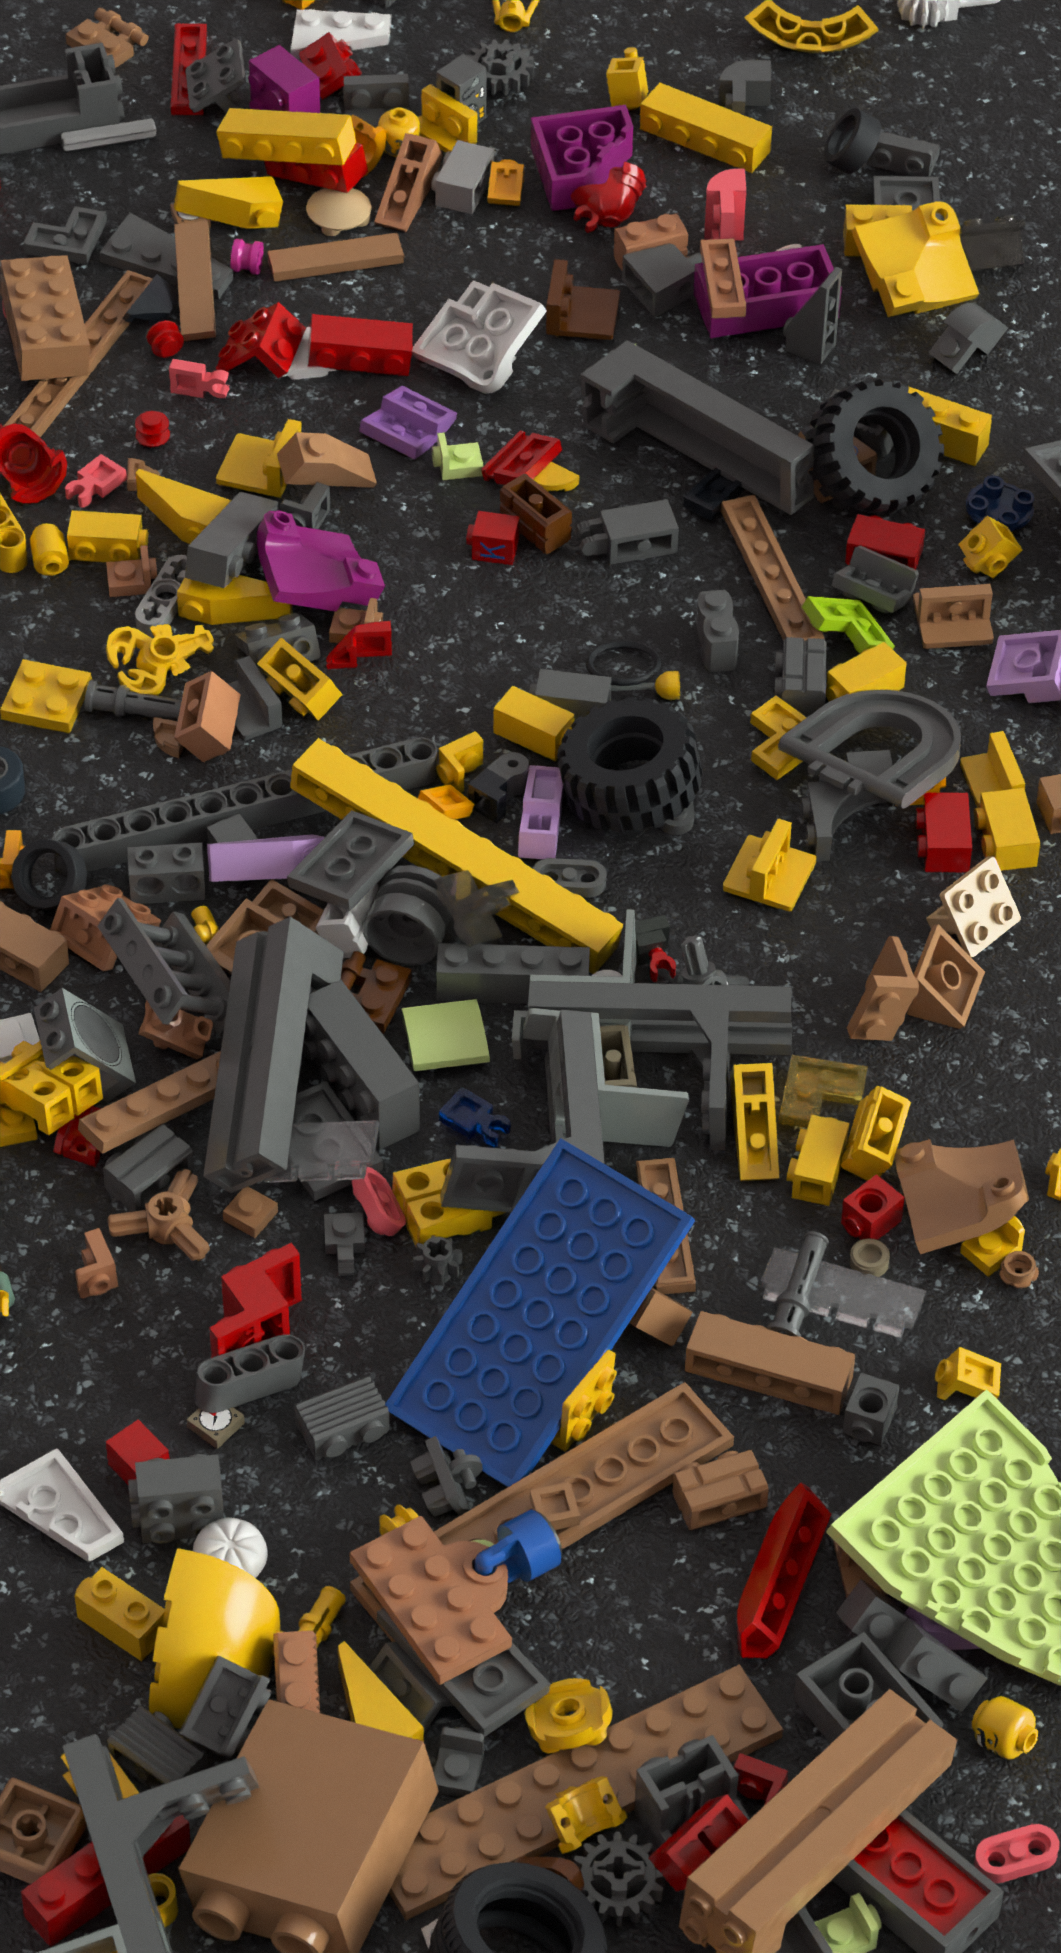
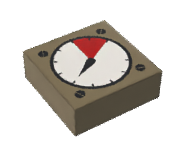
M233 1407L217 1413L205 1412L198 1408L187 1419V1428L216 1449L223 1445L245 1424L244 1415Z

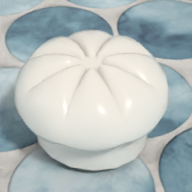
M222 1518L206 1525L197 1536L192 1550L193 1552L213 1556L233 1564L254 1578L263 1570L268 1556L267 1545L260 1531L251 1523L237 1518Z

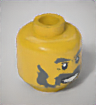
M394 108L385 112L379 119L378 126L384 128L386 133L384 151L393 157H397L405 133L420 136V122L412 111L404 108Z

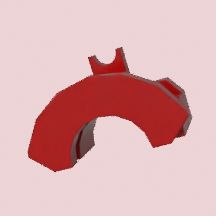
M92 1106L78 1116L74 1114V1119L60 1127L53 1152L96 1167L100 1160V1151L78 1131L79 1119L100 1110V1108Z

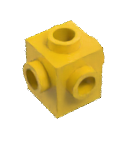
M988 515L958 544L966 556L963 561L967 567L976 574L982 572L991 578H995L1023 550L1010 529Z

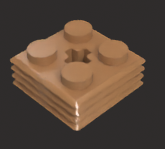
M16 1778L9 1779L0 1795V1871L32 1884L68 1859L87 1827L81 1805ZM33 1831L38 1832L36 1835L30 1836Z

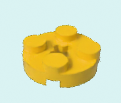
M571 1678L550 1684L549 1693L527 1707L525 1717L530 1735L539 1743L540 1749L545 1753H555L559 1750L573 1749L583 1745L594 1746L603 1742L607 1735L605 1729L612 1720V1707L609 1696L603 1687L600 1686L599 1690L598 1688L591 1687L590 1680ZM574 1711V1714L566 1716L567 1712Z

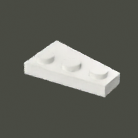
M58 1448L0 1480V1505L87 1562L124 1543L123 1532Z

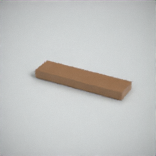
M203 220L174 224L181 334L184 341L216 337L208 222Z
M391 233L268 251V262L273 280L276 282L404 263V253L398 234Z
M675 1158L636 1161L638 1184L684 1211ZM688 1234L655 1282V1290L663 1294L695 1292L696 1281Z

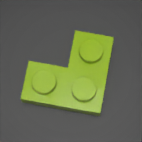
M808 596L801 607L810 618L812 626L822 632H845L853 642L854 648L858 653L869 648L871 649L882 642H885L892 649L895 647L861 600Z

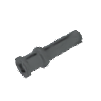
M90 680L86 690L84 708L86 712H92L93 709L113 712L116 717H122L128 713L178 721L182 700L132 692L126 685H120L118 688L98 685L97 681Z
M814 1231L806 1232L804 1235V1241L793 1267L786 1291L776 1298L775 1307L777 1310L773 1322L769 1323L766 1327L768 1330L778 1333L785 1331V1335L801 1337L799 1330L802 1321L809 1316L811 1310L808 1298L824 1251L829 1243L826 1236ZM807 1261H809L804 1279H802V1275L804 1273Z

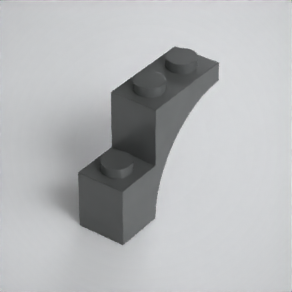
M890 750L846 752V762L876 776L882 774L893 765ZM826 781L808 782L807 797L800 799L802 820L808 819L809 825L805 826L806 846L813 847L816 862L830 861L833 835L845 819L867 806L888 801L865 790H862L857 795H853L847 792V788L841 789Z
M860 1579L836 1612L851 1631L857 1635L865 1632L899 1671L961 1712L964 1711L987 1680V1677L980 1670L928 1633L891 1598Z

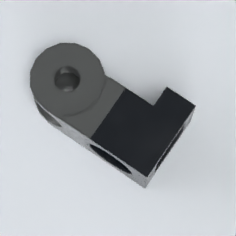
M517 752L505 753L469 783L468 799L475 804L473 810L498 823L506 815V802L512 796L525 792L529 772L528 759Z

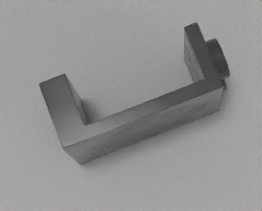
M63 988L34 1007L47 1068L52 1070L73 1054L98 1067L103 1093L102 1100L107 1103L136 1083L123 1024Z

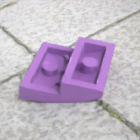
M401 386L383 396L381 409L361 420L359 432L416 459L437 442V433H445L456 420L457 413Z

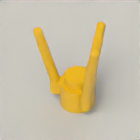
M492 0L495 12L494 23L507 32H517L523 27H528L530 17L539 0H532L526 12L525 7L519 0H506L501 7L499 0Z

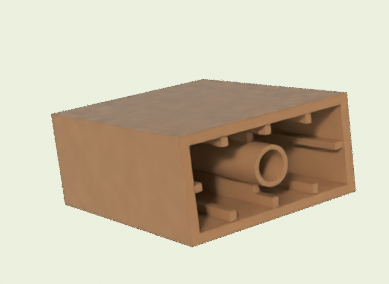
M268 1699L237 1757L245 1756L255 1772L260 1788L250 1791L252 1796L242 1802L227 1805L224 1800L212 1804L178 1869L194 1909L192 1913L193 1920L201 1929L223 1940H237L243 1931L269 1938L281 1953H359L439 1791L424 1741Z

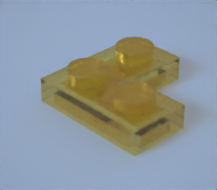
M792 1055L780 1110L779 1124L808 1128L811 1115L820 1116L823 1100L859 1105V1102L863 1099L868 1067Z

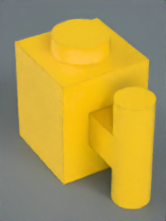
M629 47L624 50L625 58L611 59L606 75L611 107L626 105L628 110H633L641 107V103L647 97L648 86L643 57H638L635 47Z

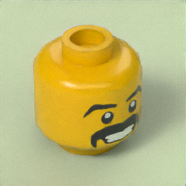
M998 1696L990 1701L986 1700L978 1707L973 1716L972 1729L975 1731V1739L978 1745L1002 1758L1012 1760L1019 1757L1023 1752H1029L1034 1747L1038 1738V1730L1035 1729L1036 1719L1033 1712L1009 1698Z

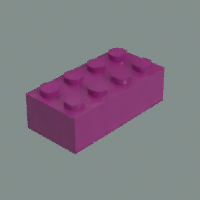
M824 244L738 257L746 302L745 317L712 318L703 263L695 264L693 294L710 338L785 326L789 317L796 315L802 305L834 268ZM842 288L840 289V301H839V314H838V318H839V316H840V304H841V291H842Z

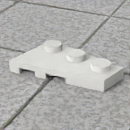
M313 9L297 10L291 55L296 59H301L298 53L328 32L337 41L343 39L351 51L388 45L391 15L346 11H317Z

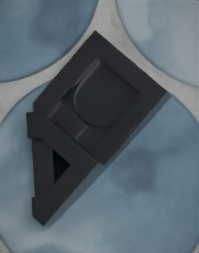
M157 274L122 319L126 322H132L134 318L143 319L147 325L153 326L161 318H166L178 303V290Z

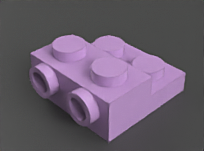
M1061 630L999 636L986 685L990 696L1024 693L1028 703L1061 700Z

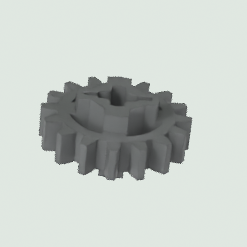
M493 39L492 44L489 45L483 42L480 43V50L472 48L471 55H468L469 58L486 67V89L491 90V95H495L497 91H502L504 95H508L509 90H514L518 93L520 92V85L528 87L529 79H534V56H530L529 49L521 50L520 43L511 46L509 45V40L505 39L503 44H498Z
M615 1832L613 1841L609 1842L602 1834L598 1835L597 1847L585 1843L583 1845V1857L575 1856L574 1863L579 1867L584 1879V1888L581 1892L591 1902L594 1909L599 1912V1919L602 1924L607 1920L608 1916L615 1917L617 1926H622L623 1917L629 1916L636 1924L639 1922L641 1910L651 1915L654 1913V1901L662 1902L664 1890L662 1886H665L666 1879L648 1858L652 1854L653 1845L649 1842L639 1847L637 1845L638 1835L633 1834L628 1842L622 1841L620 1832Z

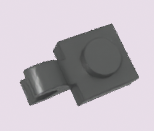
M363 1212L324 1214L325 1254H337L338 1276L354 1275L353 1253H365Z

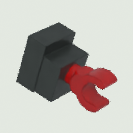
M665 915L635 922L636 962L638 966L650 963L649 976L653 982H657V969L660 968L668 970L671 978H675L676 962L673 958L667 956L665 952L666 947H668L670 929Z

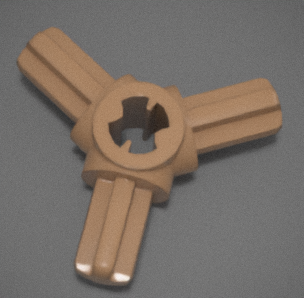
M188 1169L178 1171L168 1191L153 1196L149 1203H145V1210L108 1216L111 1236L117 1237L148 1232L149 1239L153 1238L161 1244H176L191 1260L201 1261L204 1259L205 1254L210 1250L209 1244L192 1228L193 1220L188 1215L191 1210L188 1201L198 1183V1177Z

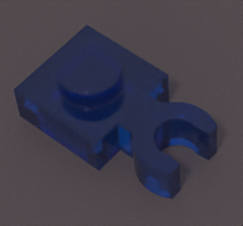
M463 1087L439 1110L440 1122L469 1139L478 1132L482 1135L483 1141L492 1147L499 1145V1135L493 1132V1130H501L506 1134L511 1132V1122L507 1117L499 1114L493 1115V1105Z

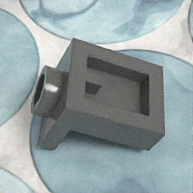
M316 482L311 492L303 496L300 504L284 499L280 504V511L291 513L297 526L319 529L330 512V488L328 485Z
M466 1727L442 1728L440 1751L434 1771V1777L439 1790L437 1794L461 1798L476 1791L484 1759L483 1734L476 1733Z

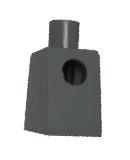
M670 243L623 255L622 281L655 318L694 296L695 264L702 263V257L700 253L685 257L674 244Z

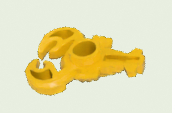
M169 624L151 626L150 630L154 638L147 636L138 629L126 626L116 628L108 636L106 644L108 661L114 669L119 667L118 653H123L121 661L125 665L130 661L135 648L140 649L136 658V667L139 669H129L127 671L129 677H133L135 680H131L121 671L117 675L120 685H126L132 692L159 696L165 687L167 671L171 670L172 675L177 676L179 673L181 674L190 668L185 659L193 655L195 651L200 649L209 654L214 649L212 645L214 642L213 636L209 630L204 629L203 625H195L194 634L187 633L172 636Z

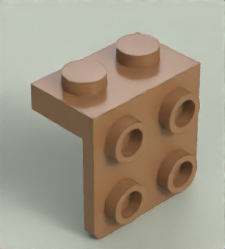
M897 936L888 937L866 981V990L847 1026L851 1039L892 1041L899 1026L904 1022L905 1014L910 1004L917 997L919 990L918 980L913 975L908 962L907 952L903 949Z

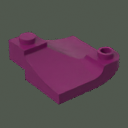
M268 511L265 513L257 531V548L274 602L337 612L342 602L368 606L370 598L378 600L385 588L377 562L362 559L355 550L348 534L297 526L293 515L284 511Z

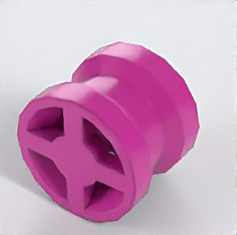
M236 238L231 252V269H233V272L249 270L251 274L259 275L263 262V242L255 241L250 244L245 243L243 239Z

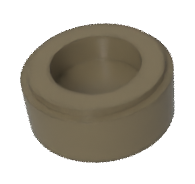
M862 1239L851 1248L850 1267L860 1277L868 1279L880 1277L889 1267L890 1252L887 1246L879 1240Z

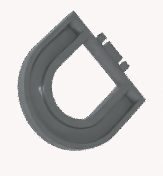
M867 690L847 694L828 702L784 734L779 741L778 749L810 764L808 766L809 774L813 776L820 774V779L841 789L847 788V792L853 795H857L862 790H865L905 809L953 771L960 757L961 733L955 718L945 708L930 699L903 691ZM871 727L898 728L912 734L920 742L915 749L878 776L829 754L830 751L856 732Z

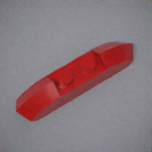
M803 1483L797 1485L788 1495L773 1517L742 1593L737 1611V1643L742 1658H768L780 1647L829 1522L831 1512L815 1493Z

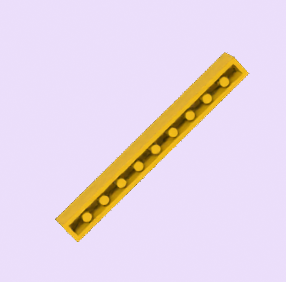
M318 738L292 765L291 789L341 820L352 810L413 833L414 845L406 852L403 858L418 867L427 868L440 875L452 888L546 946L590 947V973L595 974L619 947L623 924L617 921L613 915L599 910L586 902L582 896L573 894L555 883L549 876L542 875L524 864L518 857L509 855L496 847L490 840L468 830L459 821L450 819L440 813L428 802L419 800L404 791L398 784L373 772L369 766L360 764L345 755L338 747L329 745Z

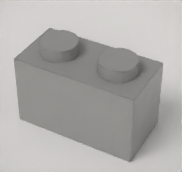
M457 140L452 151L445 154L441 171L434 174L431 188L432 191H435V206L473 214L489 184L491 162H494V149Z

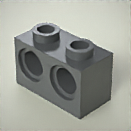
M202 843L127 847L131 901L140 904L206 900Z

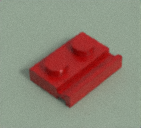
M520 430L481 469L484 481H489L492 478L495 479L497 484L506 485L523 474H527L534 479L563 450L560 439L535 433L526 436L525 432Z

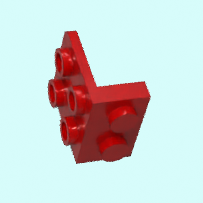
M280 302L268 308L262 307L251 318L245 321L239 320L229 329L228 341L218 354L220 359L216 370L227 372L256 356L275 376L280 378L288 373L306 328Z

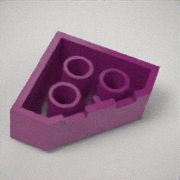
M626 105L531 118V151L551 211L577 208L570 197L575 189L589 184H604L609 177L610 169L622 167L623 162H627L632 156L633 123Z

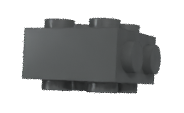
M195 1454L185 1458H154L145 1462H135L136 1479L128 1480L132 1526L133 1528L141 1527L142 1543L155 1542L163 1544L172 1540L197 1538L200 1531L206 1525L224 1518L218 1454Z

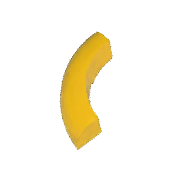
M765 0L744 17L757 32L773 43L787 49L805 53H829L844 50L867 40L878 32L877 26L859 5L836 17L822 19V21H808L786 12L772 0Z

